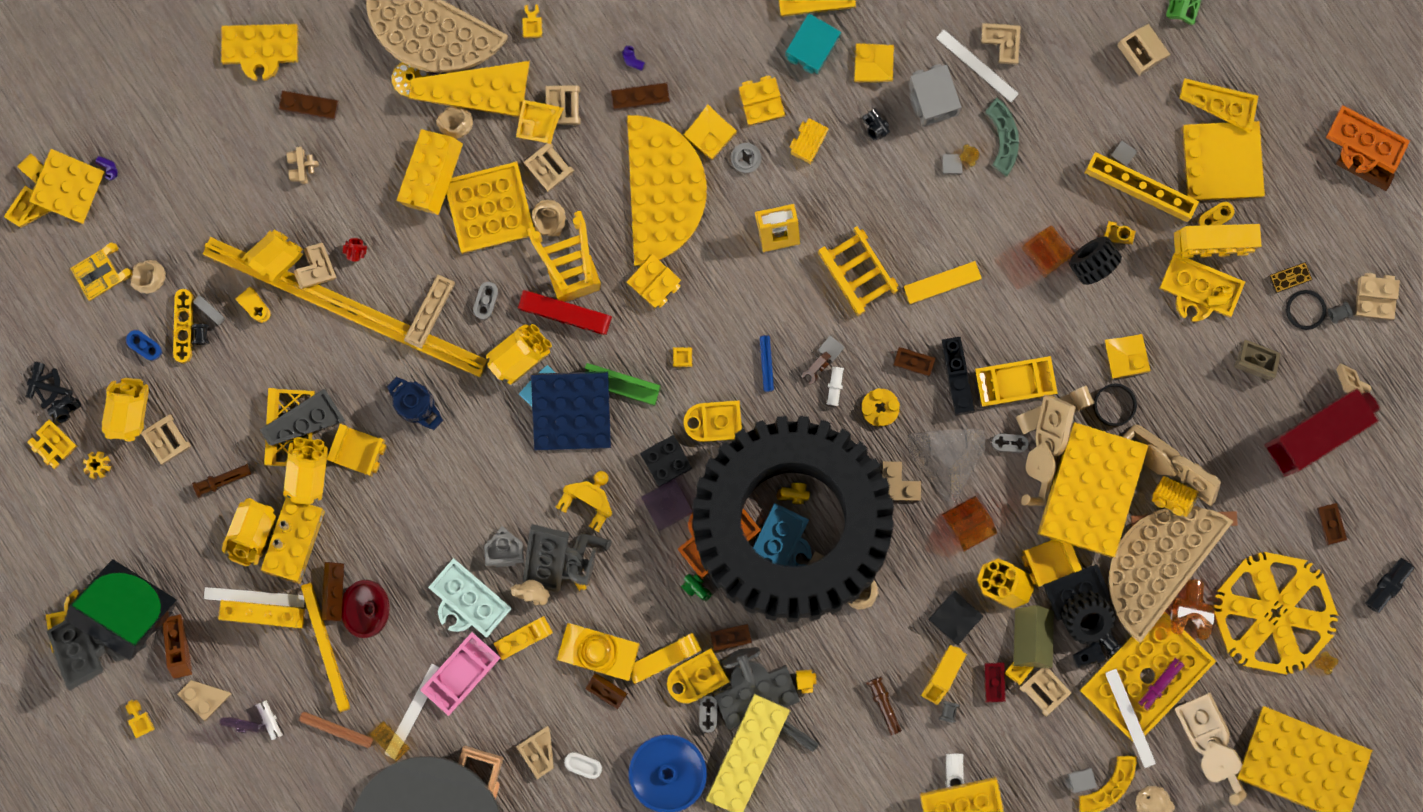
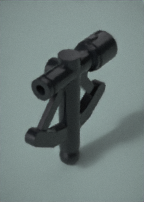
M34 362L30 370L32 371V377L27 381L28 389L25 397L33 399L36 391L42 401L41 408L46 409L55 401L58 394L65 396L70 393L73 395L71 389L67 390V388L60 387L61 380L56 368L52 369V373L42 376L45 364ZM51 377H54L55 380L54 385L42 382ZM39 389L52 392V394L45 400Z

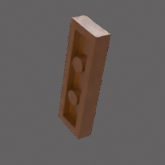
M667 83L611 90L614 110L670 103Z
M282 91L279 110L335 120L339 101Z
M1341 153L1336 162L1337 166L1384 191L1388 190L1395 176L1394 173L1377 165L1367 173H1357L1356 169L1361 165L1357 159H1353V164L1350 168H1347L1342 161Z
M324 562L321 620L341 621L344 563Z

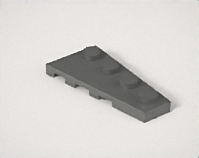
M323 389L259 431L269 446L344 422L345 419L327 391Z

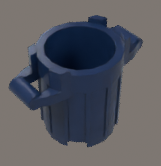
M397 376L389 383L387 388L393 398V407L403 419L410 423H419L433 431L443 422L441 414L435 406L434 396L425 386L416 381L407 382ZM434 412L437 415V417L430 424H428L426 420L429 419Z

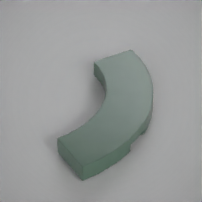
M996 97L985 111V114L994 123L999 135V151L992 166L1007 177L1018 155L1019 134L1011 112Z

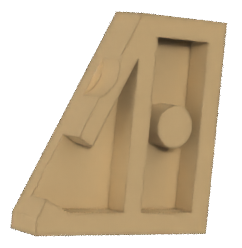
M191 680L177 695L204 721H207L232 693Z
M549 726L516 746L537 779L554 769Z

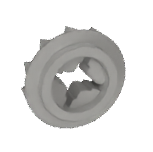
M751 143L739 144L732 151V165L737 171L743 173L753 172L761 163V153ZM742 151H744V153H745L747 156H749V155L752 156V157L749 159V164H750V165H748V163H746V161H743V162L741 161V159L743 158V152H742Z

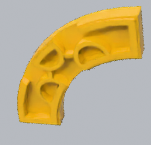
M1117 756L1116 766L1109 781L1096 792L1079 796V812H1100L1116 803L1125 794L1133 780L1137 756Z

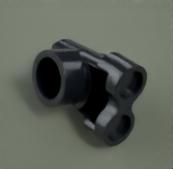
M875 108L861 117L865 124L869 126L867 134L872 140L882 139L890 133L888 122L881 119L880 114Z
M69 393L62 397L61 400L52 402V406L47 409L50 417L54 418L56 423H63L69 420V412L77 410L82 405L77 398H74Z
M1095 642L1072 655L1077 668L1094 663L1099 665L1106 662L1100 644ZM1083 654H1086L1088 656V660L1086 662H1083L1081 660V656Z

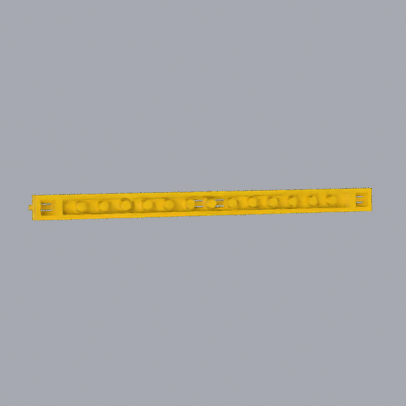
M212 237L205 244L204 256L479 378L488 362L485 358L429 334L422 349L404 341L411 327L404 322L318 284L300 289L295 274L289 271L285 272L274 283L269 280L267 275H261L250 267L246 261L242 260L246 252Z

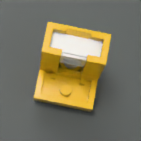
M794 204L755 212L763 252L800 244L799 224Z

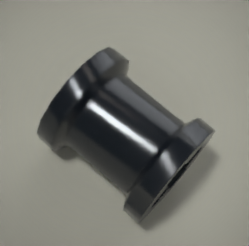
M192 324L194 329L192 344L208 345L207 329L209 325Z
M1112 632L1110 635H1106V639L1099 640V644L1101 643L1106 648L1109 656L1113 655L1123 646L1112 636Z

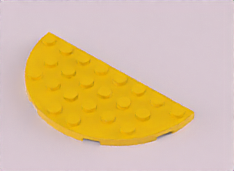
M627 115L634 266H641L651 254L658 260H661L675 253L691 238L699 225L705 209L707 185L701 160L693 146L681 133L657 119Z

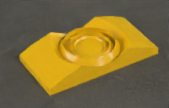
M1051 356L975 369L982 407L1058 394Z
M567 623L557 660L629 681L640 643Z

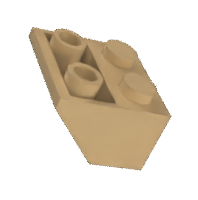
M1149 24L1135 30L1120 40L1117 45L1138 76L1170 56V53Z

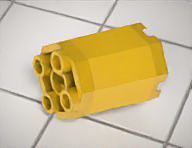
M274 229L273 231L269 230L266 236L251 248L242 260L246 261L263 276L267 275L270 281L276 283L285 272L299 261L303 255L301 253L303 248L290 240L287 241L288 237Z
M525 324L486 355V358L490 360L487 363L488 368L499 380L502 381L505 378L509 380L507 383L511 385L550 354L552 344L541 334L536 325L531 324L529 326Z
M123 378L121 383L117 384L116 380L111 381L106 388L107 396L102 419V432L105 433V438L134 441L135 437L139 436L144 429L149 386L147 384L144 386L141 379Z
M296 437L293 442L289 443L283 495L285 497L287 495L290 496L293 503L310 505L314 503L315 499L318 498V501L322 499L328 448L324 446V441Z
M247 498L244 502L239 503L222 546L223 553L225 554L227 551L229 553L228 558L231 561L243 566H250L253 562L254 565H258L275 524L276 516L274 515V509L251 498Z
M999 558L983 564L977 577L983 595L1011 609L1028 603L1034 590L1028 573Z

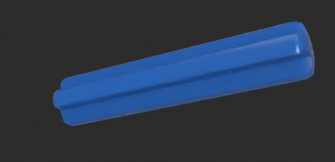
M763 335L760 336L764 392L774 391L770 336Z

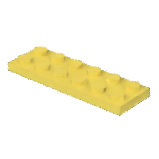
M753 695L709 790L706 801L731 812H744L790 709L759 695Z

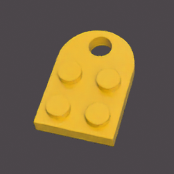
M740 400L699 403L692 406L684 416L686 433L690 438L698 442L734 440L735 433L742 429ZM691 418H696L699 421V425L695 429L688 426V421Z
M712 648L674 668L668 676L667 688L670 695L678 702L692 703L729 683V680ZM675 683L683 685L684 690L681 694L673 692L672 687Z

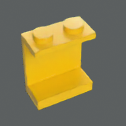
M340 424L327 460L373 476V473L376 474L379 469L380 463L378 460L380 455H384L387 445L382 438H377Z
M1054 539L1023 551V556H1021L1024 566H1028L1031 572L1028 575L1032 585L1036 584V587L1082 570L1073 546Z

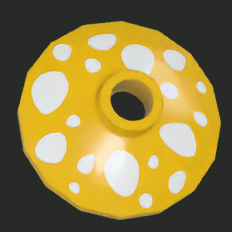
M401 62L393 71L392 84L400 95L408 97L411 80L406 79L407 75L412 74V79L427 77L429 73Z

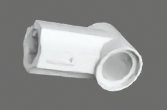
M946 754L945 784L947 788L951 787L950 781L953 778H958L960 785L964 784L963 754Z

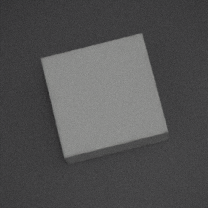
M1121 141L1110 157L1127 167L1137 151L1124 141Z
M943 154V174H962V154Z
M830 335L818 351L821 354L827 352L832 357L829 360L833 363L845 347Z

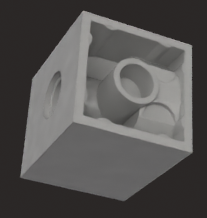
M937 64L932 66L931 70L925 72L924 70H918L912 73L913 76H910L908 83L911 91L910 99L916 116L920 118L922 127L959 115L962 107L947 65Z

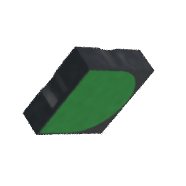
M112 559L69 605L65 620L86 634L99 639L108 648L131 661L145 645L149 636L157 631L172 614L177 599Z

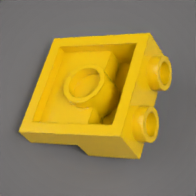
M764 76L760 78V82L745 81L739 87L748 126L785 117L776 78Z
M651 254L626 283L653 308L657 306L661 308L668 300L666 296L670 292L674 294L680 288L679 282L681 279Z

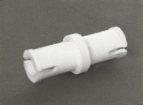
M832 367L831 380L828 383L827 405L839 406L840 389H843L841 383L844 368Z
M265 700L262 702L265 710L261 703L255 706L263 720L262 725L265 724L271 740L276 739L274 730L277 737L283 734L275 720L277 719L276 715H273L268 701Z

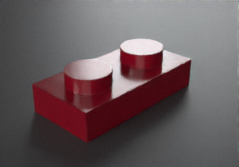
M984 663L985 702H1005L1004 663Z

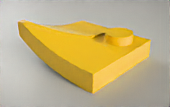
M856 43L854 82H893L894 45Z
M523 100L516 137L551 144L556 125L564 108Z
M707 104L683 136L713 160L735 136L737 130Z
M1142 334L1105 340L1112 380L1151 371Z

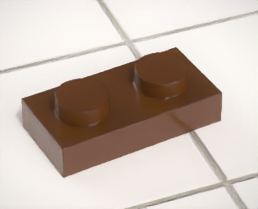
M899 347L893 366L930 377L935 358Z
M1334 503L1318 507L1317 510L1327 545L1346 541L1347 537L1338 504Z
M748 624L710 632L714 651L752 643Z
M597 673L592 676L585 688L617 710L628 694Z

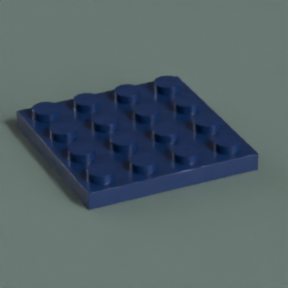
M608 371L531 374L534 450L611 448Z

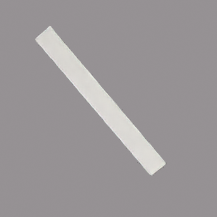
M943 30L936 37L1010 102L1018 95L1012 87L948 32Z
M205 587L204 599L292 607H304L305 604L303 595Z
M431 664L385 755L396 759L428 698L420 689L440 667Z
M1117 669L1105 673L1144 768L1156 764Z

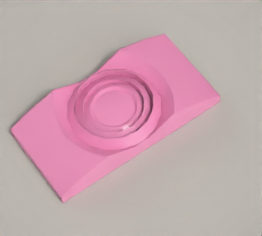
M471 632L420 691L449 716L489 673L501 657Z

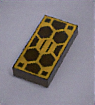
M1306 262L1269 275L1275 294L1312 280Z

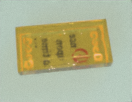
M382 721L369 734L395 762L411 749L385 721Z

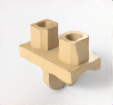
M296 147V151L287 153L288 164L298 163V169L289 170V180L308 184L306 168H308L309 174H314V167H318L319 162L313 161L312 155H307L306 161L305 151L302 147Z

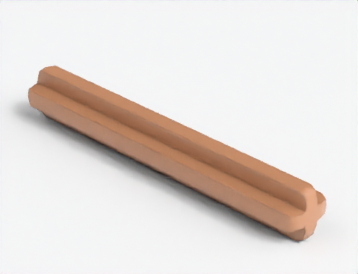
M302 712L299 721L366 748H370L373 739L371 737L306 712Z

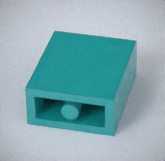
M808 13L787 48L785 56L788 57L787 60L795 65L799 63L804 66L803 69L808 73L819 74L841 37V31Z

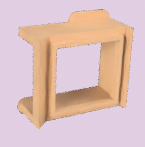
M464 746L458 761L459 764L465 766L468 757L494 764L488 788L496 799L500 787L497 779L504 757Z

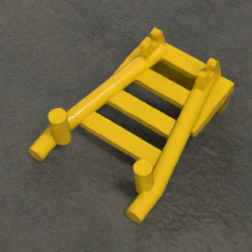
M581 211L575 212V218L573 219V224L579 230V235L543 248L541 244L542 237L540 232L535 231L534 227L527 229L531 243L548 268L547 271L557 299L564 302L597 292L601 286L592 257L589 254L586 223ZM581 244V250L553 260L548 256L549 254ZM579 259L583 260V265L561 273L556 268ZM584 273L585 280L568 286L564 281Z

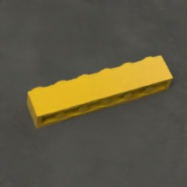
M1097 152L1093 154L1084 172L1185 222L1192 218L1199 201Z

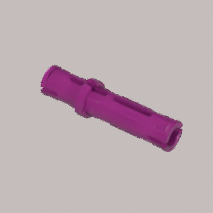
M1174 658L1153 686L1150 685L1148 687V692L1138 702L1141 706L1144 705V709L1149 710L1154 701L1162 696L1163 690L1182 667L1185 666L1181 661L1177 665L1179 662L1177 658Z

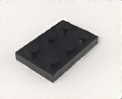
M1098 564L1043 585L1057 621L1063 619L1062 612L1065 611L1063 607L1065 604L1068 605V599H1073L1075 594L1080 595L1083 591L1086 593L1093 591L1095 594L1099 593L1106 601L1111 600Z

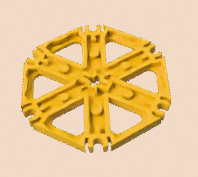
M1263 552V554L1257 553L1259 557L1257 562L1253 561L1252 556L1248 557V562L1245 558L1216 591L1224 594L1215 595V598L1221 600V604L1213 605V608L1221 609V611H1212L1227 653L1234 648L1235 650L1231 652L1230 656L1234 657L1236 653L1241 655V659L1238 661L1239 664L1247 659L1242 666L1288 675L1286 672L1287 666L1288 673L1293 674V665H1297L1299 671L1303 670V666L1300 663L1302 661L1304 669H1306L1335 635L1329 634L1327 631H1336L1329 624L1331 621H1338L1337 618L1330 617V615L1338 616L1323 573H1321L1320 577L1316 578L1321 570L1317 569L1315 573H1311L1310 567L1313 565L1312 563H1308L1304 568L1308 560ZM1274 562L1293 565L1297 569V573L1280 593L1270 569L1271 564ZM1243 573H1250L1259 600L1237 596L1232 593L1231 587ZM1312 586H1318L1326 608L1323 612L1297 608L1295 605ZM1282 605L1278 612L1280 616L1271 618L1273 614L1271 609L1276 610ZM1229 614L1256 619L1238 641L1233 640L1226 623V617ZM1291 626L1317 631L1320 634V640L1309 653L1302 654L1300 652ZM1271 633L1281 659L1278 664L1258 661L1255 658V652Z

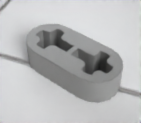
M198 295L194 299L193 303L216 324L220 325L226 319L202 296Z
M997 434L991 441L993 449L999 452L1022 453L1029 445L1026 437L1013 434ZM999 437H1001L1002 441H1006L1009 443L1008 445L1004 444L1001 448H999V445L995 444V441L999 440ZM1018 439H1021L1025 446L1018 449V446L1011 445V442H1017Z
M705 696L700 701L699 724L704 732H712L717 726V701L712 696ZM708 698L711 699V702H714V706L710 708V713H706L707 708L703 706V702H706ZM706 715H710V721L714 722V726H710V729H706V726L702 724L706 721Z

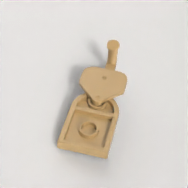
M1044 395L1036 430L1037 447L1028 453L1026 462L1027 474L1042 482L1039 497L1024 495L1021 498V503L1024 506L1046 505L1060 455L1065 451L1076 406L1051 395Z
M1133 425L1123 435V438L1130 440L1136 437L1148 445L1144 464L1158 475L1171 476L1174 481L1197 490L1198 498L1210 506L1216 501L1221 481L1216 476L1209 474L1200 465L1194 464L1181 456L1177 450L1140 425Z
M1211 693L1204 694L1174 708L1191 744L1198 752L1204 754L1201 767L1206 777L1212 782L1228 778L1235 792L1229 798L1230 803L1234 806L1241 803L1247 796L1240 780L1236 779L1237 773L1242 768V763L1237 752L1227 747L1230 739L1229 730Z

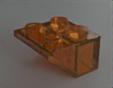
M1052 225L1037 234L1021 248L1045 278L1075 254Z
M976 496L942 514L963 551L997 534L992 518Z

